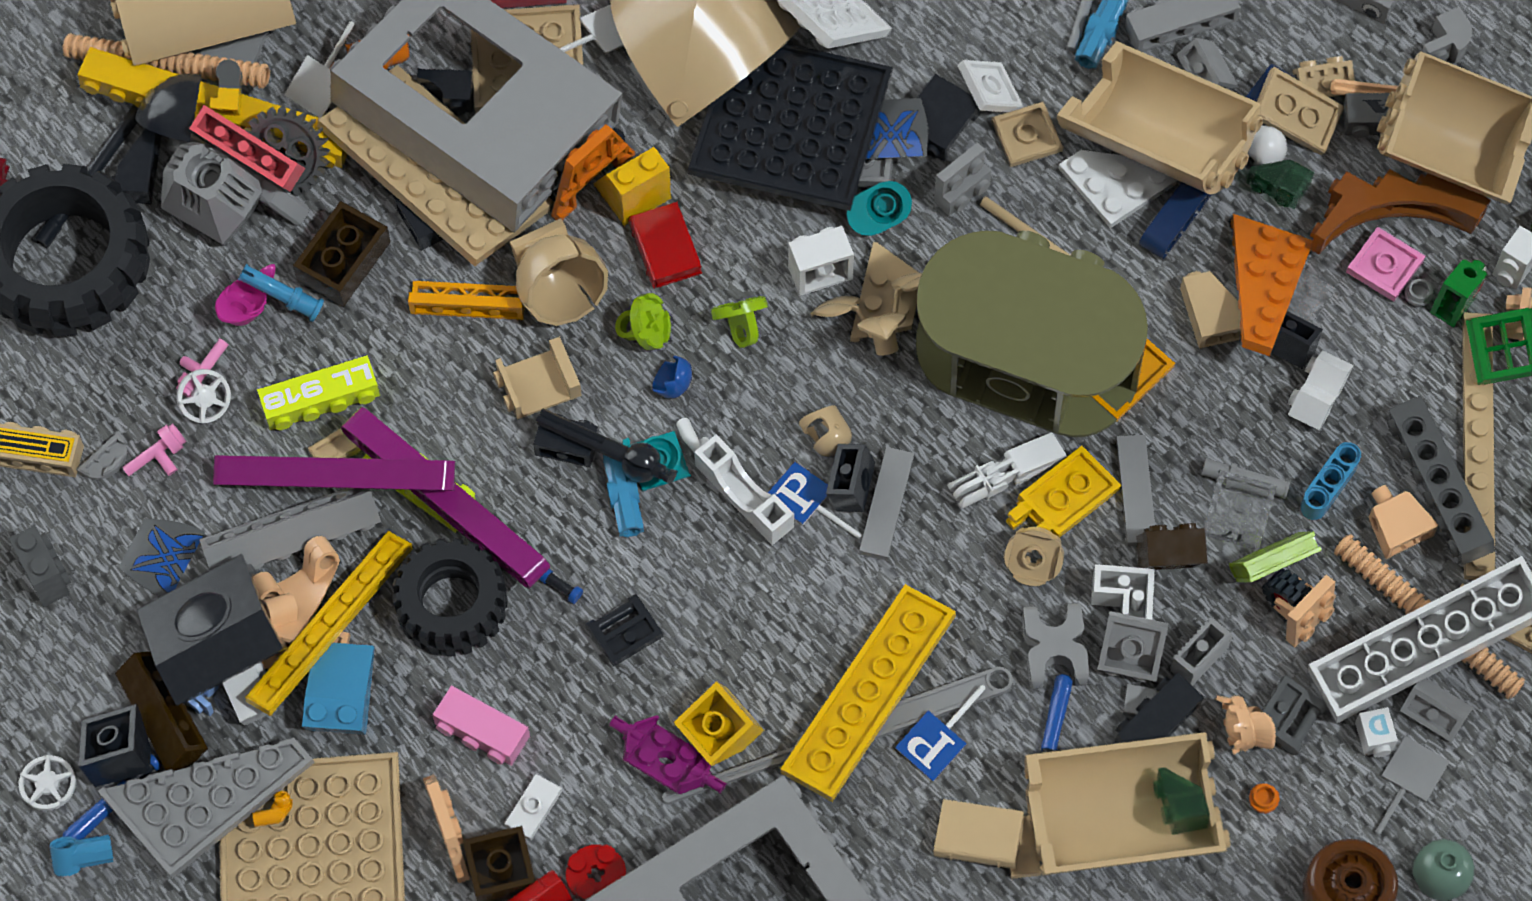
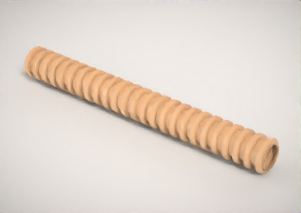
M70 33L63 42V53L66 58L73 57L77 60L80 58L84 60L89 47L132 60L131 55L125 57L121 41H107L104 38L99 40L97 37L75 36ZM185 52L144 64L179 75L199 74L202 79L207 80L209 78L211 81L218 80L216 76L217 65L223 60L228 59L225 57L219 58L218 56L211 57L210 55L203 56L200 53L195 55L193 52L187 54ZM229 59L239 65L242 72V85L248 86L250 84L251 87H257L258 85L262 89L266 87L270 78V69L267 64L263 63L260 65L258 62L252 64L250 61L244 62L242 60Z
M1352 534L1345 536L1336 546L1334 555H1340L1343 562H1349L1348 566L1350 568L1355 567L1357 574L1362 573L1364 580L1369 579L1371 586L1375 584L1377 591L1382 590L1384 592L1383 596H1389L1392 603H1398L1397 607L1399 609L1404 608L1406 615L1432 602L1430 599L1425 600L1424 594H1418L1415 587H1409L1410 583L1408 581L1403 582L1401 575L1397 577L1395 575L1396 571H1390L1388 569L1389 565H1383L1381 563L1382 559H1376L1373 552H1367L1368 548L1366 546L1361 547V542L1359 540L1354 541ZM1487 647L1462 660L1463 663L1468 662L1470 664L1469 668H1475L1478 675H1484L1483 679L1485 681L1490 680L1492 687L1497 686L1499 693L1504 692L1506 699L1513 698L1525 684L1523 677H1517L1518 673L1516 671L1511 672V667L1509 665L1504 666L1503 660H1497L1495 658L1496 654H1490Z

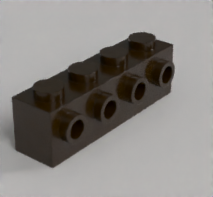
M151 651L134 652L115 672V675L131 705L136 704L139 707L147 736L165 770L172 769L176 771L191 767L207 751L208 747L185 704L176 706L155 666Z

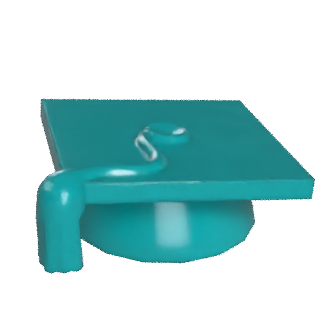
M675 431L652 436L637 442L651 444L660 454V463L666 465L668 469L678 471L673 482L691 476ZM629 438L622 440L623 445L631 446ZM653 477L648 482L640 483L642 491H646L668 483Z

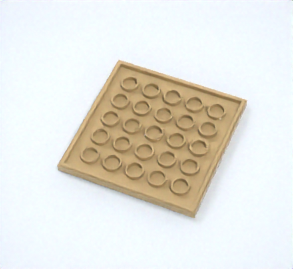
M398 752L313 759V765L281 790L288 792L293 800L292 809L281 823L255 827L252 813L219 840L221 901H405ZM274 796L255 812L269 810L274 803Z

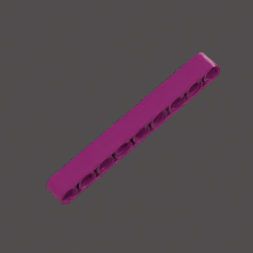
M360 407L341 426L344 435L372 459L427 460L364 407ZM456 483L454 491L410 490L470 542L478 544L481 551L487 550L492 555L493 561L498 562L501 568L524 587L530 589L550 569L549 563L540 553Z
M214 455L213 485L454 491L455 461Z

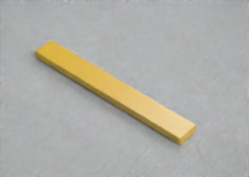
M387 531L245 696L246 703L271 716L412 551V544Z

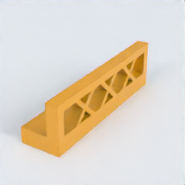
M413 281L412 292H409L408 297L410 314L523 320L525 308L520 298L504 297L507 294H518L516 286ZM419 289H429L432 290L434 293L418 292ZM451 291H459L462 295L448 293ZM479 292H487L490 296H477Z

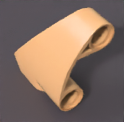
M316 536L307 542L304 548L303 568L287 579L277 583L269 572H260L253 576L264 609L279 638H282L285 642L292 643L310 622L337 571L340 561L339 555L324 536Z

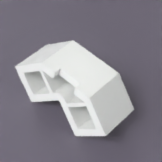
M1323 350L1317 358L1312 356L1305 369V372L1309 373L1306 382L1300 390L1294 389L1287 404L1292 407L1288 415L1320 430L1330 414L1336 398L1339 397L1354 365Z

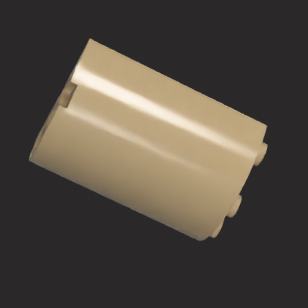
M1421 51L1414 59L1409 58L1404 66V76L1396 92L1391 91L1385 104L1386 107H1389L1387 114L1381 118L1377 127V131L1381 133L1377 146L1379 153L1500 203L1510 204L1525 162V152L1532 140V96Z

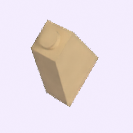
M1195 271L1183 277L1180 290L1198 347L1204 348L1240 340L1241 312L1238 308L1237 299L1211 271L1204 273Z

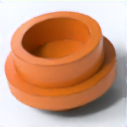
M1258 784L1252 788L1249 794L1251 807L1259 813H1270L1279 804V793L1270 784Z

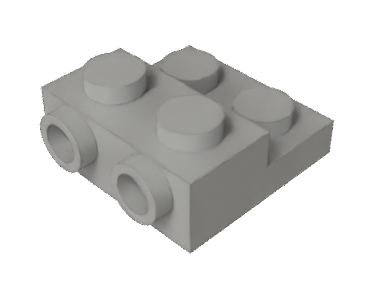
M978 142L936 175L934 203L948 216L954 212L962 211L969 204L971 198L975 195H982L990 186L991 169L984 164L985 149Z
M1110 611L1098 670H1103L1104 673L1111 676L1122 674L1131 676L1140 682H1156L1169 623Z

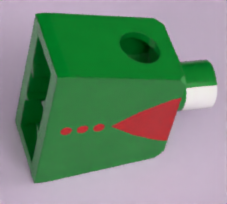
M1462 260L1444 281L1430 313L1454 328L1463 316V313L1466 312L1477 297L1487 277L1485 264L1480 260H1473L1472 262ZM1453 293L1460 296L1457 302L1452 298Z

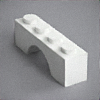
M717 434L694 452L695 466L771 545H774L794 528V513L775 494H768L755 484L741 466L736 454Z

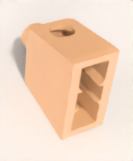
M1387 485L1380 486L1372 492L1371 495L1378 505L1372 508L1369 520L1386 559L1434 536L1438 528L1437 522L1410 492L1405 491L1393 497Z

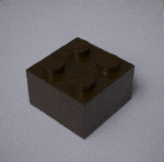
M1196 523L1179 524L1173 527V530H1167V525L1149 526V528L1144 529V533L1136 536L1139 568L1154 570L1197 568L1208 563L1205 528H1196Z
M522 825L463 839L477 901H507L535 882Z

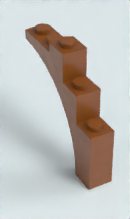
M1389 169L1383 178L1379 176L1372 186L1346 171L1341 180L1336 178L1328 190L1331 197L1328 203L1329 207L1324 215L1326 219L1323 224L1318 222L1310 234V237L1313 238L1310 250L1320 255L1331 241L1345 231L1362 223L1385 217L1410 216L1427 218L1452 225L1472 234L1484 217L1491 200L1481 194L1429 173L1426 176L1421 174L1416 183Z

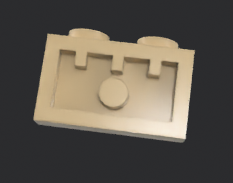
M1343 56L1327 58V64L1317 65L1316 60L1300 62V68L1293 69V75H1297V80L1327 97L1341 96L1330 92L1332 80L1355 81L1352 60L1343 61Z

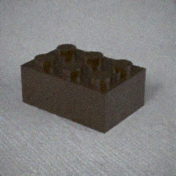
M340 201L294 263L293 268L296 280L344 307L391 243L388 227Z

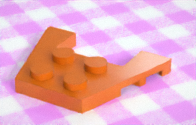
M607 124L600 130H594L580 148H574L567 156L551 217L555 220L565 219L577 208L576 194L609 163L618 168L636 154Z

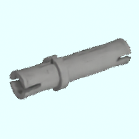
M1209 458L1205 459L1201 472L1202 476L1205 475L1225 481L1228 486L1236 484L1286 499L1290 481L1239 468L1236 463L1229 465L1210 460ZM1219 470L1225 471V472H1228V473H1231V474L1239 475V476H1242L1243 478L1236 477V476L1229 475V474H1225V473L1219 472ZM1248 479H1253V480L1260 481V482H1263V483L1271 484V485H1273V486L1264 485V484H1261V483H1257V482H1254V481H1250V480H1248Z

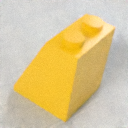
M652 147L597 180L594 186L625 226L629 224L630 216L652 210L671 199L670 167L656 148Z

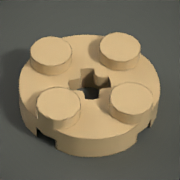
M1041 527L1021 528L1010 538L1005 550L1004 560L1007 568H1009L1013 577L1018 582L1028 586H1040L1052 578L1054 579L1059 574L1064 562V550L1060 538L1049 530ZM1037 550L1042 555V559H1037L1036 563L1030 562L1031 557L1026 556L1027 552Z

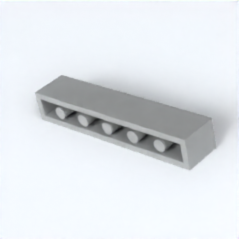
M346 488L200 539V543L210 570L240 554L243 555L246 563L252 564L254 570H256L266 562L274 559L284 560L289 558L292 553L304 550L307 542L316 536H324L327 540L338 541L345 538L348 533L372 529L375 524L381 522L370 489Z

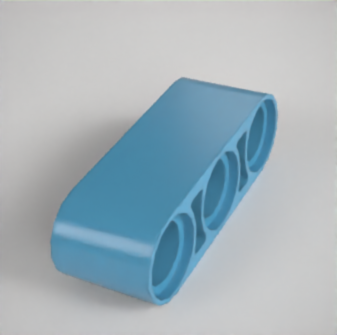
M1345 442L1335 449L1304 494L1301 512L1306 518L1310 520L1321 519L1356 472L1361 459V451L1358 446L1351 442ZM1340 457H1347L1352 460V463H1345ZM1331 478L1335 480L1337 484H1328L1324 479ZM1309 501H1319L1322 506H1313L1309 503Z

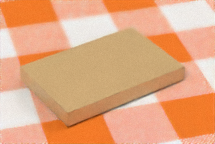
M1276 67L1270 69L1257 100L1261 104L1260 116L1263 117V124L1280 130L1283 135L1320 155L1325 154L1344 109L1343 105Z

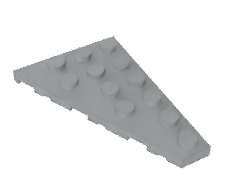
M295 738L280 741L276 745L260 746L257 750L217 757L210 762L194 763L193 766L173 771L171 769L148 775L144 779L128 780L127 783L110 788L102 787L98 790V793L170 878L173 879L270 800L277 792L281 791L313 765L314 760Z

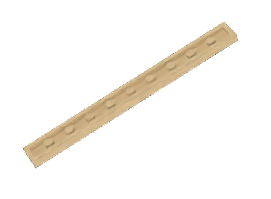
M1464 312L1462 316L1463 480L1494 539L1495 545L1493 383L1478 385L1466 325V321L1471 320V318L1492 314ZM1493 326L1485 327L1483 329L1487 347L1493 346ZM1492 351V352H1488V354H1489V360H1490L1491 370H1492V372H1493V351ZM1464 526V533L1468 532L1470 528ZM1495 552L1465 564L1464 579L1475 580L1495 570Z

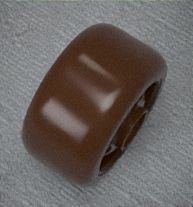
M1341 839L1324 846L1311 860L1303 880L1304 901H1396L1398 894V877L1391 860L1375 845L1359 839ZM1345 880L1355 882L1359 888L1352 889L1348 887Z

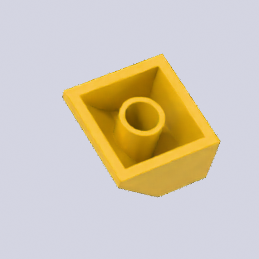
M717 681L673 722L711 766L742 752L764 731L761 725L731 691Z

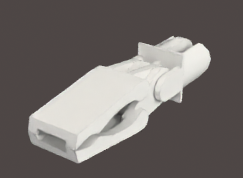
M1051 432L1012 448L1004 453L1005 459L1002 462L994 463V461H991L980 467L976 465L973 472L947 484L949 490L954 492L955 500L960 501V508L963 509L984 498L988 501L990 497L1004 491L1010 482L1013 481L1017 486L1064 460L1067 455L1054 434Z

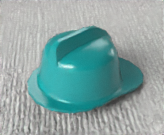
M885 181L855 196L851 211L847 210L849 225L861 235L872 236L901 223L911 212L912 199L910 192L898 182Z

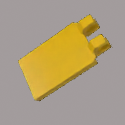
M1080 446L1019 494L1017 506L1008 513L1007 516L1009 518L1006 519V523L1014 530L1029 517L1037 525L1036 527L1047 529L1060 538L1117 493L1121 488V484L1083 446Z

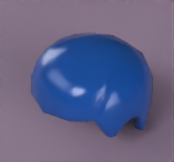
M675 355L673 359L676 362L665 361L658 370L652 384L653 392L669 399L682 395L687 391L692 381L691 364L684 358Z

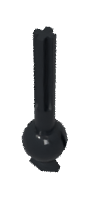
M544 408L541 409L540 414L537 416V425L622 463L624 474L632 481L642 483L656 477L672 484L677 476V470L668 469L666 465L660 463V454L651 444L642 442L627 447Z

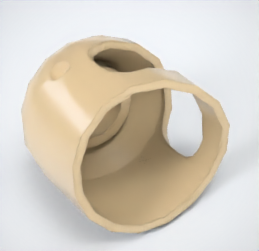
M835 405L810 413L799 421L802 431L814 439L815 444L813 448L821 456H834L838 444H850L852 432ZM816 419L824 420L821 423L828 428V432L820 439L814 429L815 426L807 428Z

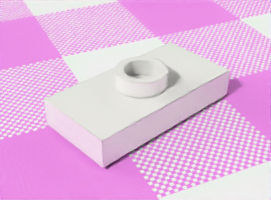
M536 774L506 820L505 827L509 829L522 825L525 838L531 841L560 796L562 788Z

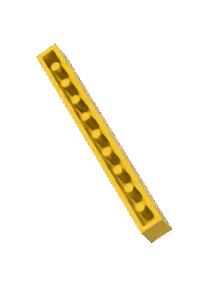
M89 47L77 75L80 88H83L84 91L94 95L99 93L108 96L113 101L119 103L128 102L139 108L143 98L151 89L165 82L167 78L179 74L144 63L134 66L131 59ZM200 81L194 120L204 105L209 108L210 97L218 98V86ZM241 94L240 116H221L240 128L245 129L246 127H251L249 121L253 118L258 119L257 115L263 111L267 114V110L271 107L277 112L281 106ZM296 111L297 116L302 114V112ZM306 114L305 120L307 122L314 118L316 119L313 127L317 129L318 119L320 118ZM274 127V134L278 138H283L282 131ZM321 132L319 134L320 138H328V141L322 147L330 149V152L323 156L330 161L325 167L333 168L335 166L342 168L348 154L324 132ZM298 141L299 149L303 152H308L306 144Z

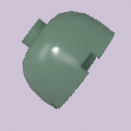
M1439 839L1421 848L1414 860L1412 873L1422 893L1434 900L1450 901L1459 896L1461 897L1467 892L1474 879L1475 865L1472 855L1463 845L1454 840Z

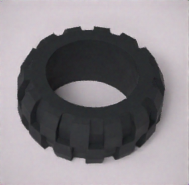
M65 163L62 164V170L51 171L47 164L27 169L29 177L19 182H16L12 177L0 186V314L3 318L14 319L17 327L35 334H42L44 329H51L54 337L77 335L78 327L89 324L95 330L112 321L110 313L118 307L125 311L139 294L136 287L138 282L142 283L147 277L150 264V256L148 254L150 241L141 212L132 196L122 191L120 183L103 172L96 171L94 175H90L87 166ZM66 214L89 218L98 222L110 232L109 244L101 261L87 275L73 282L61 285H42L21 277L13 270L15 253L22 239L34 227L54 215Z

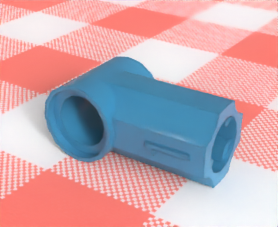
M109 835L76 840L73 837H60L50 843L53 873L57 876H71L78 873L83 867L113 862Z

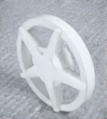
M199 369L192 371L183 378L178 386V407L187 418L194 422L209 423L215 421L229 407L231 399L229 385L223 376L213 370ZM210 374L217 377V379L208 386L201 384L196 376ZM192 379L195 388L190 397L182 399L184 387ZM220 382L225 390L224 402L216 398L215 389ZM194 403L199 406V418L189 414L183 404ZM213 404L222 406L217 413L205 418L208 407Z
M52 755L41 756L32 760L25 766L19 778V791L24 801L29 806L42 811L54 810L63 806L72 797L76 787V776L70 764L64 759ZM45 762L44 771L38 775L28 774L33 767ZM51 762L63 765L69 772L56 774L51 771ZM71 778L69 790L61 799L57 792L60 782ZM25 779L35 783L36 790L30 799L25 793ZM42 794H52L58 800L48 805L35 803Z

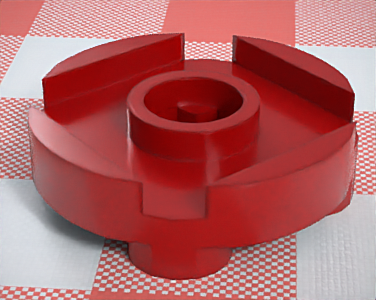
M595 844L585 846L571 855L568 860L566 869L567 886L574 897L585 901L627 874L626 866L622 857L609 845ZM593 868H598L599 871L605 872L601 876V881L595 882L594 878H588Z

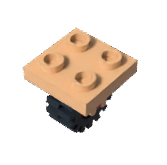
M1282 568L1276 571L1262 586V592L1266 595V600L1272 603L1271 606L1287 619L1286 641L1294 648L1301 641H1308L1315 632V626L1320 621L1326 622L1334 612L1333 604L1336 597L1334 594L1335 581L1327 575L1313 587L1303 579L1298 578L1297 574L1294 573L1292 575L1290 570Z

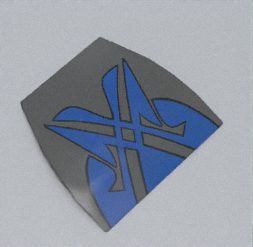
M921 98L884 100L867 159L920 157L927 155L928 126Z
M144 519L118 568L134 582L161 597L176 588L205 531L170 520Z

